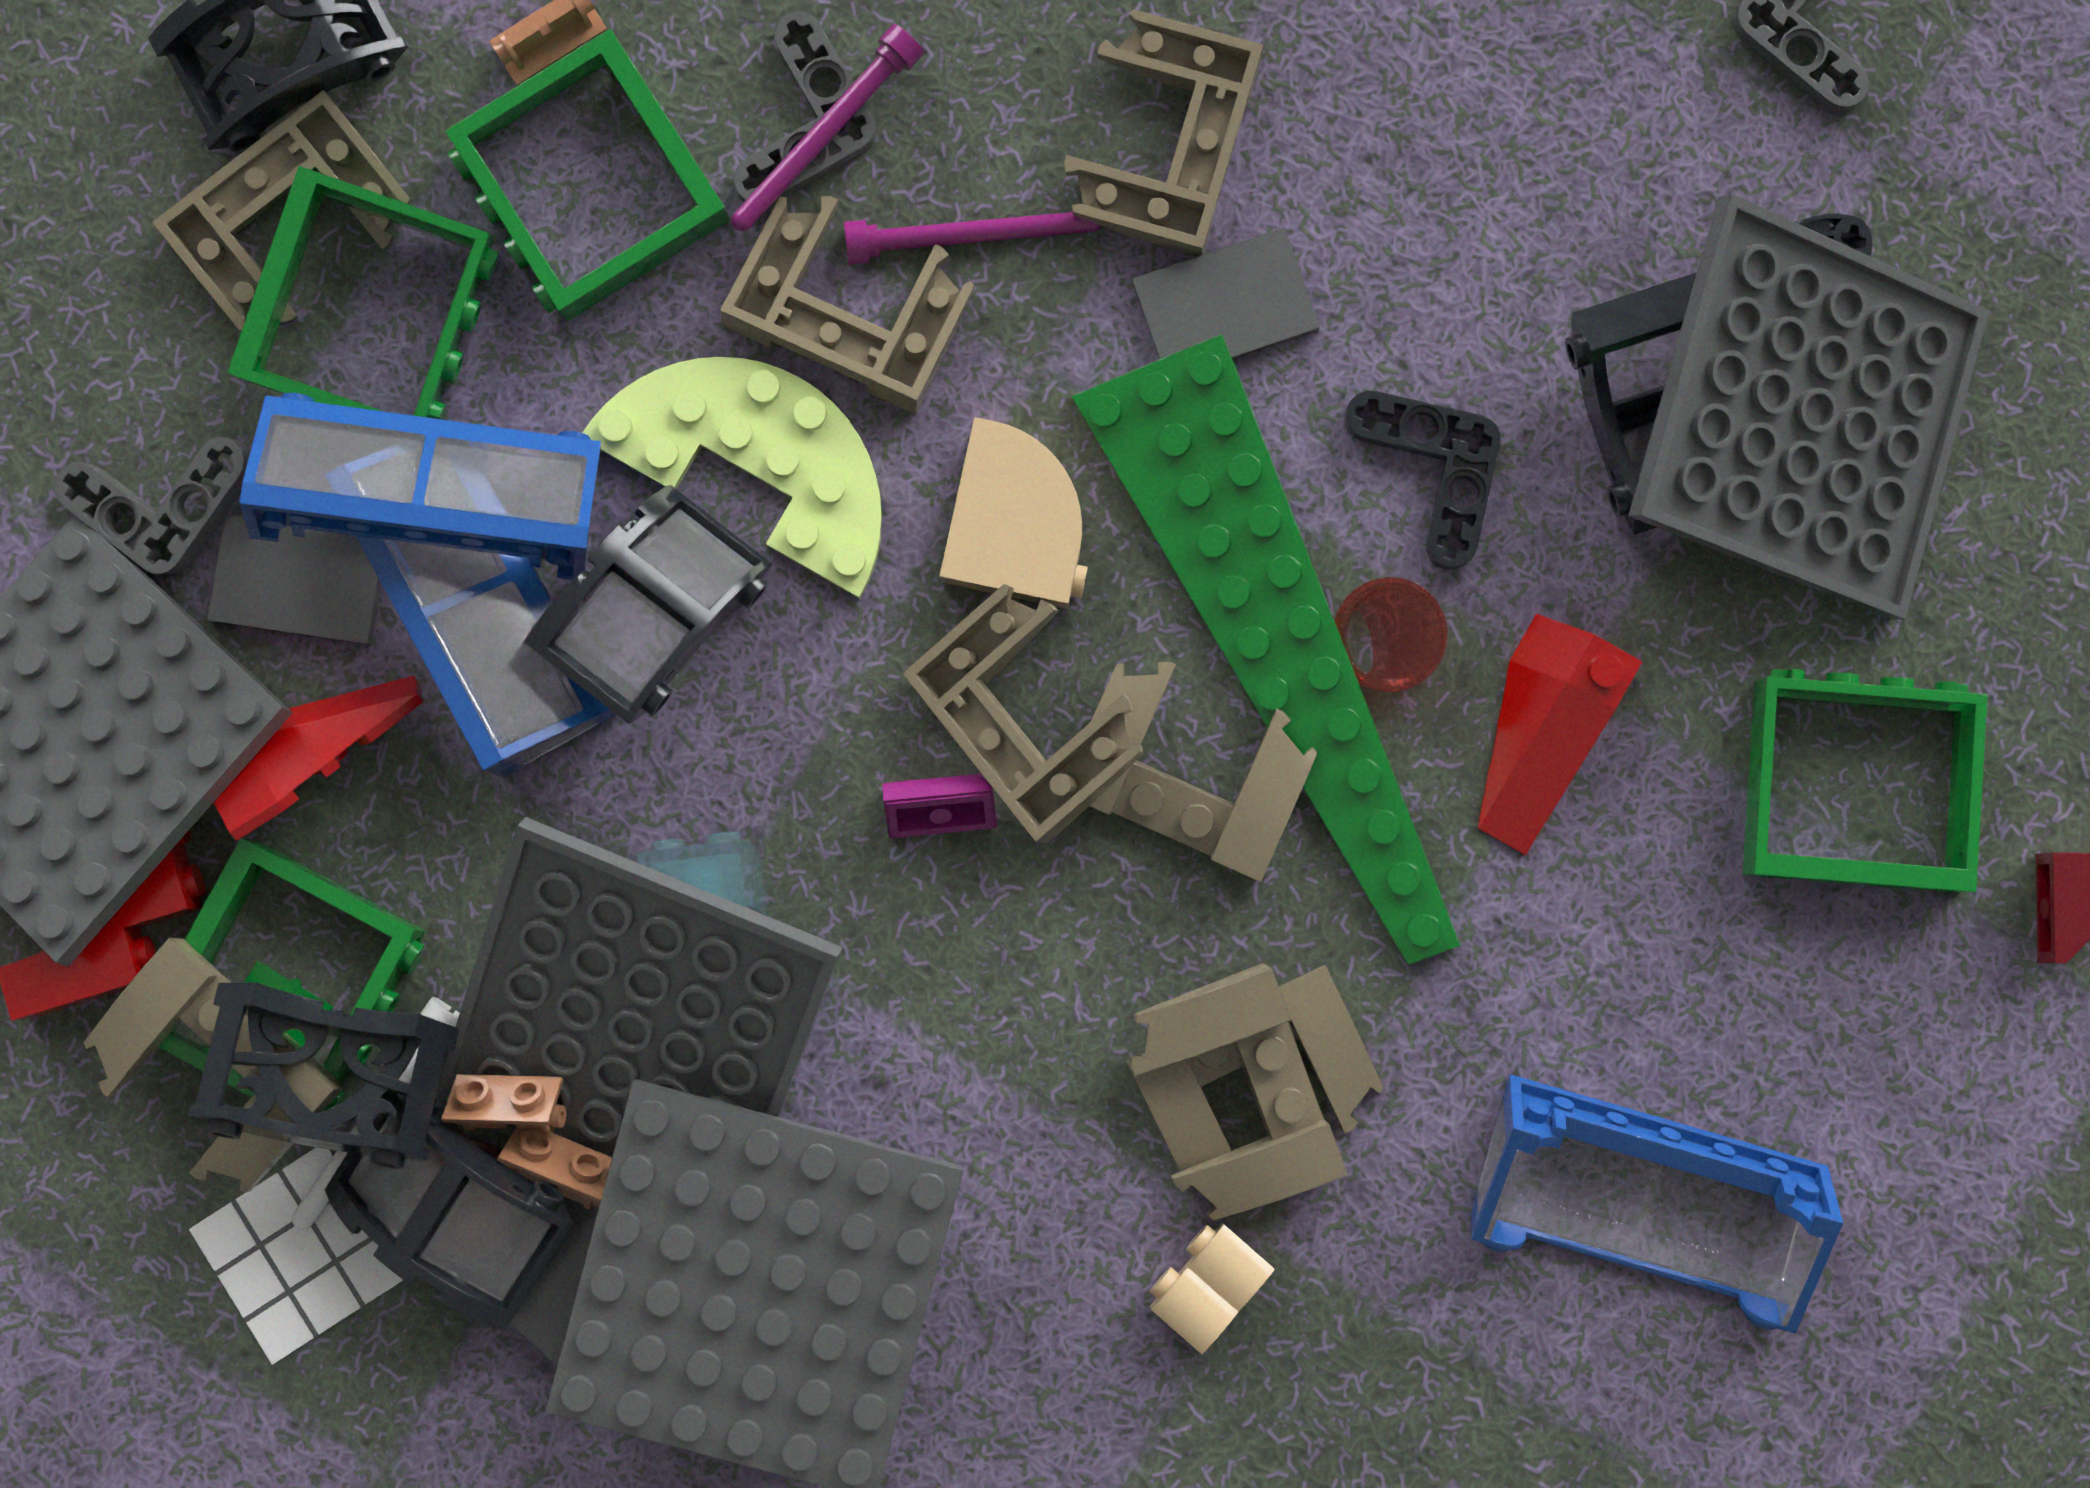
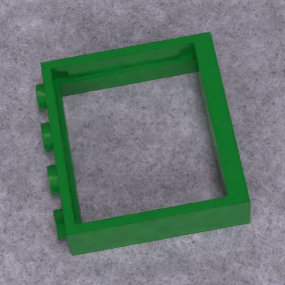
M611 28L445 130L455 148L447 152L452 163L464 180L474 176L483 192L477 195L475 199L492 225L502 220L511 237L503 241L507 250L520 269L530 265L538 277L539 282L531 286L548 314L558 309L567 322L730 221L721 200ZM606 64L696 207L564 288L475 148V145Z
M298 166L227 374L279 394L299 393L311 397L317 403L381 411L265 370L323 198L470 249L413 415L443 420L446 404L439 401L446 382L454 384L460 373L464 353L457 351L463 332L472 333L477 323L482 303L475 300L481 279L489 282L496 268L499 251L492 249L495 241L488 232ZM384 429L413 440L424 437L423 434Z
M1771 669V676L1755 681L1742 875L1952 893L1976 892L1988 694L1969 693L1968 685L1949 681L1935 682L1934 690L1914 688V679L1903 677L1880 678V685L1859 684L1860 675L1852 673H1826L1825 681L1804 679L1805 671L1800 669ZM1777 699L1954 713L1945 867L1767 853Z
M240 838L187 934L185 941L212 964L260 874L265 869L392 937L355 1007L393 1012L400 998V994L396 993L394 989L403 972L411 974L421 961L419 956L425 947L420 941L426 930L256 839ZM175 1029L159 1045V1048L204 1071L209 1049L175 1032ZM338 1037L322 1066L343 1085L350 1070L344 1062L340 1046L341 1037ZM373 1044L365 1045L358 1051L357 1059L362 1065L367 1061L373 1049ZM233 1067L231 1068L228 1085L236 1089L237 1083L244 1077ZM250 1089L239 1090L250 1097L255 1094ZM342 1090L325 1110L344 1102L347 1092Z

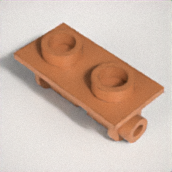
M553 0L492 38L489 42L518 86L608 29L596 12L591 0Z
M457 1074L441 1120L444 1123L462 1125L466 1131H473L475 1128L507 1129L508 1124H515L517 1129H541L544 1133H552L556 1127L562 1128L566 1122L565 1106L556 1104L564 1080L562 1077Z
M516 1127L498 1156L497 1161L533 1182L544 1181L557 1185V1189L564 1197L585 1205L584 1208L591 1210L593 1205L598 1208L600 1206L612 1157L554 1133H544L541 1129H517Z

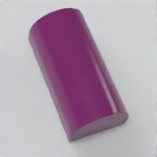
M982 773L883 783V804L889 839L997 828L994 789Z

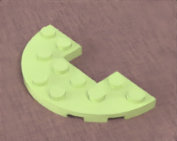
M709 357L682 361L657 369L622 389L599 410L582 432L588 435L591 440L601 441L600 450L663 487L672 485L677 489L701 447L789 496L792 500L767 540L766 545L861 599L873 573L881 542L882 511L877 477L870 456L859 434L848 418L828 397L802 378L781 368L744 358Z

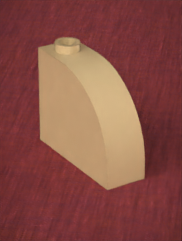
M974 417L940 571L941 583L988 593H994L1003 584L1014 588L1011 598L1040 603L1043 600L1053 604L1055 607L1068 609L1071 597L1081 599L1088 569L1087 566L1078 565L1082 541V518L1080 504L1073 483L1059 460L1037 439L1010 425Z

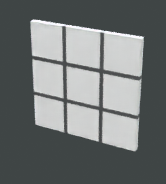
M316 1147L255 1186L250 1192L241 1195L189 1229L272 1365L403 1281L402 1278L373 1256L378 1245L363 1230L358 1234H352L337 1216L330 1202L326 1204L315 1222L308 1229H298L293 1225L292 1215L333 1157L329 1149Z

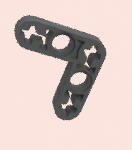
M1743 0L1733 17L1735 33L1743 42L1823 108L1835 113H1844L1851 111L1864 99L1869 87L1866 71L1860 64L1796 13L1807 0ZM1761 8L1766 9L1770 13L1766 22L1776 32H1779L1784 24L1791 29L1783 35L1777 46L1774 47L1769 42L1776 33L1764 24L1757 29L1753 28L1749 24L1753 15L1747 9L1755 13L1760 11ZM1795 40L1807 43L1812 48L1814 54L1813 62L1807 66L1793 64L1787 57V44ZM1825 58H1827L1832 64H1830L1825 72L1835 80L1842 79L1844 75L1850 78L1852 83L1849 86V91L1854 96L1844 93L1839 98L1832 92L1835 82L1829 76L1823 73L1816 81L1811 75L1819 69Z
M793 12L784 16L775 28L774 39L780 56L814 112L816 119L747 157L738 165L734 173V184L739 197L744 202L756 190V188L748 191L745 189L751 183L749 174L754 170H758L762 176L771 173L777 167L772 159L781 155L783 160L824 116V111H828L854 83L820 24L813 16L805 12ZM798 27L802 33L812 31V34L807 38L810 49L816 59L812 60L808 65H806V59L796 44L789 47L786 46L791 41L789 31L793 28ZM822 52H826L828 55L827 57L818 58ZM806 65L802 71H799L797 66ZM822 72L834 73L841 80L838 92L828 98L819 97L811 90L813 78ZM866 103L851 118L854 123H860L861 121L866 123L860 128L862 138L857 141H853L849 135L840 138L838 134L844 130L842 127L821 150V158L818 164L813 168L804 169L779 197H787L862 155L872 147L876 139L877 129L873 115Z
M216 437L209 440L199 450L157 511L105 470L83 462H73L65 465L57 474L54 491L57 500L66 509L143 569L153 574L175 576L183 573L190 566L240 495L251 450L247 445L227 437ZM222 453L231 455L230 461L235 465L231 473L222 471L223 465L218 461ZM203 477L212 479L213 482L211 484L220 486L221 490L218 492L215 488L202 484L201 480ZM76 479H87L86 486L96 495L105 498L98 503L94 499L77 496L80 490L74 485ZM200 492L206 499L207 510L200 520L191 522L185 515L184 504L191 494ZM128 504L134 511L135 523L130 531L119 534L113 525V515L120 506ZM173 522L176 526L188 530L190 534L188 536L179 535L178 532L180 530L171 527V523ZM160 541L169 542L167 548L173 554L169 561L160 559L162 553L156 548Z

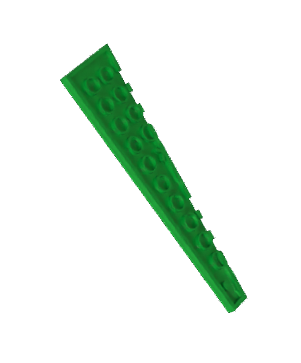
M1220 334L1073 395L1074 402L1266 726H1269L1276 709L1284 711L1291 720L1282 730L1300 752L1305 754L1312 746L1317 751L1303 788L1407 964H1412L1460 946V941L1224 336Z

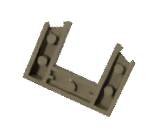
M1134 9L1129 14V18L1137 28L1118 48L1106 39L1099 46L1097 59L1150 79L1193 91L1166 183L1066 155L1064 161L1066 176L1078 175L1083 204L1072 205L1073 216L1094 222L1102 227L1138 240L1198 257L1203 255L1220 193L1261 63L1263 45Z
M324 90L152 222L240 331L243 329L263 270L235 234L290 192L298 166L316 172L319 170L324 175L406 204L411 202L410 197ZM348 207L380 248L385 251L394 239L393 235L385 232L390 221ZM287 303L283 314L282 324L293 322L299 317L289 303Z
M821 196L820 213H787V197H779L720 309L722 326L771 348L774 342L868 385L869 394L916 415L973 294V283L969 281L963 285L961 290L957 289L940 268L948 261L949 254L943 247L935 244L890 332L799 290L836 212L838 199L831 196Z
M1003 584L909 667L903 675L1035 842L1049 843L1100 797L1143 754V748L1141 745L1131 746L1124 714L1133 712L1134 708L1132 700L1128 695L1122 694L1047 761L1044 759L986 684L1017 656L1059 611L1053 604L1043 600L1040 601L1037 610L1011 600L1014 588Z
M1159 661L1158 675L1124 676V663H1117L1091 721L1122 694H1126L1132 700L1134 708L1133 712L1124 714L1131 746L1141 745L1176 664L1170 661ZM1276 709L1234 803L1136 760L1090 807L1108 815L1111 812L1208 854L1211 856L1212 861L1261 882L1307 779L1317 751L1312 746L1305 754L1300 752L1282 730L1291 719L1284 711Z
M169 938L119 995L84 1041L86 1049L96 1047L107 1076V1079L98 1083L101 1092L107 1098L113 1097L181 1021L209 1046L211 1044L220 1008L213 1005L218 983L231 982L183 938ZM247 1015L244 1016L236 1052H253L249 1037ZM286 1032L283 1035V1041L288 1044V1048H277L272 1045L274 1053H289L302 1048ZM313 1057L296 1066L279 1067L295 1095L314 1114L324 1111L345 1088ZM232 1065L243 1077L250 1075L261 1076L257 1066ZM256 1094L250 1098L243 1108L253 1105L256 1101ZM275 1103L272 1111L266 1116L267 1118L293 1123L277 1103ZM242 1132L240 1139L218 1137L189 1174L195 1179L202 1181L210 1180L212 1172L241 1179L240 1191L247 1193L258 1184L294 1143Z
M1261 963L1135 1013L1134 1021L1148 1024L1145 1057L1130 1056L1129 1066L1134 1076L1197 1056L1233 1042L1242 1063L1268 1136L1171 1175L1174 1185L1182 1192L1192 1185L1214 1205L1206 1212L1212 1220L1261 1207L1348 1175L1330 1125L1322 1116L1288 1023L1291 1019L1272 968Z
M1321 965L1280 985L1279 989L1291 1019L1288 1023L1294 1040L1298 1039L1343 1132L1346 1134L1352 1131L1358 1124V1121L1351 1117L1350 1114L1368 1090L1372 1088L1380 1094L1384 1088L1326 965ZM1234 1042L1134 1076L1180 1172L1231 1151L1201 1087L1243 1067ZM1145 1052L1138 1056L1145 1057Z

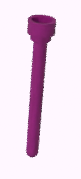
M892 24L878 39L880 46L875 51L877 58L734 212L731 223L736 230L747 231L893 72L899 74L903 69L909 71L921 59L924 51L907 31L897 24Z
M1073 212L878 230L877 224L866 225V220L844 222L848 265L870 263L869 258L880 257V251L932 247L935 244L943 246L1095 232L1101 227L1094 222L1073 216Z

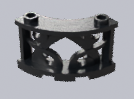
M187 0L153 31L148 40L157 57H168L207 132L203 140L208 150L229 147L232 151H240L249 148L260 139V134L276 120L311 100L321 91L328 92L365 78L367 81H376L394 71L396 67L394 63L408 46L403 37L396 36L378 0H351L352 4L338 3V0H299L303 5L314 3L313 6L301 7L287 5L285 0H205L200 5H197L194 0ZM263 5H267L269 9L283 18L300 22L311 21L303 46L289 68L264 66L240 59L250 46L254 35L255 18L253 11ZM360 18L373 43L350 50L345 49L343 44L347 38H361V36L351 26L335 23L336 19ZM238 22L239 31L234 41L228 35H222L226 28ZM326 51L330 57L321 60ZM196 52L213 66L208 75ZM226 75L229 78L225 82L223 89L224 101L230 106L236 95L243 96V104L229 115L216 92L217 87ZM258 86L267 88L260 92Z
M257 982L218 983L213 1005L220 1008L196 1103L189 1106L188 1118L207 1123L205 1132L214 1136L240 1139L242 1132L306 1146L371 1156L369 1161L371 1164L387 1168L404 1169L406 1160H428L430 1149L424 1148L445 1052L446 1050H455L459 1028L422 1014L385 1012L356 1007L353 1015L344 1014V1011L335 1010V1012L323 1010L324 1001L295 995ZM247 1015L249 1037L253 1052H236L244 1016ZM293 1029L300 1031L304 1035L305 1043L299 1050L289 1053H274L272 1045L277 1048H288V1044L283 1041V1035L286 1031ZM328 1035L341 1037V1052L346 1066L358 1079L368 1084L341 1104L314 1114L295 1095L279 1067L296 1066L308 1061L321 1049ZM368 1044L379 1047L380 1054L378 1057L370 1060L372 1065L383 1067L379 1073L368 1069L358 1061L357 1053L361 1047ZM418 1048L411 1083L407 1084L398 1080ZM232 1065L258 1067L261 1076L250 1075L244 1077L236 1085L237 1090L250 1089L256 1094V1101L249 1107L238 1108L223 1103ZM388 1091L407 1097L399 1135L381 1134L373 1126L375 1119L380 1115L387 1114L396 1119L395 1109L392 1104L385 1099H381ZM275 1103H277L293 1123L267 1118L266 1116L272 1111ZM356 1118L359 1134L332 1131Z

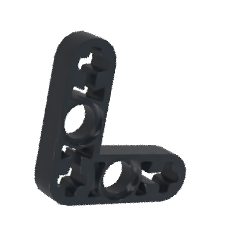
M1364 391L1357 394L1348 404L1344 417L1346 428L1354 438L1366 443L1444 460L1426 540V551L1429 559L1436 566L1444 570H1456L1463 567L1474 557L1478 547L1500 447V432L1497 425L1490 418L1480 414L1379 391ZM1367 403H1373L1377 405L1376 414L1392 418L1395 414L1394 407L1403 409L1404 412L1397 424V438L1387 434L1392 426L1391 424L1376 422L1371 430L1362 428L1363 419L1355 416V410L1363 411ZM1416 415L1430 417L1435 422L1437 428L1435 438L1427 443L1414 441L1407 432L1408 420ZM1447 419L1456 421L1457 424L1452 430L1454 433L1466 435L1470 433L1473 427L1481 428V437L1489 440V447L1482 446L1476 454L1468 452L1469 444L1467 442L1452 438L1449 442L1450 450L1441 448L1440 445L1447 434ZM1459 478L1467 479L1476 486L1478 495L1474 505L1459 507L1450 500L1448 487L1453 480ZM1442 511L1456 518L1473 517L1472 526L1465 522L1460 525L1458 541L1466 544V551H1458L1453 559L1445 557V548L1437 545L1438 538L1442 539L1448 536L1453 519L1442 520Z

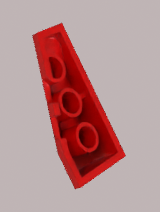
M1535 614L1509 660L1477 829L1521 854H1527L1610 720L1643 661L1595 634Z
M413 675L289 708L293 712L290 717L214 801L232 837L237 841L285 811L299 800L294 790L312 775L322 774V776L327 778L341 767L339 762L347 755L348 747L357 741L359 745L372 743L422 704L421 685L416 677Z

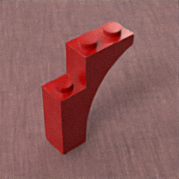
M190 830L68 967L55 963L44 950L33 956L0 967V984L11 1021L34 1019L123 991L156 953L152 940L148 936L142 937L140 928L202 909L199 896L205 895L206 892L204 878L196 864L190 865L184 844L189 843L191 840Z

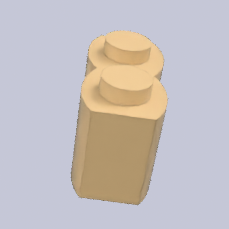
M1222 1222L1215 1231L1208 1225L1204 1226L1186 1248V1251L1192 1255L1190 1260L1179 1272L1175 1271L1172 1267L1168 1268L1149 1291L1156 1297L1150 1305L1151 1310L1201 1354L1219 1337L1236 1314L1275 1270Z

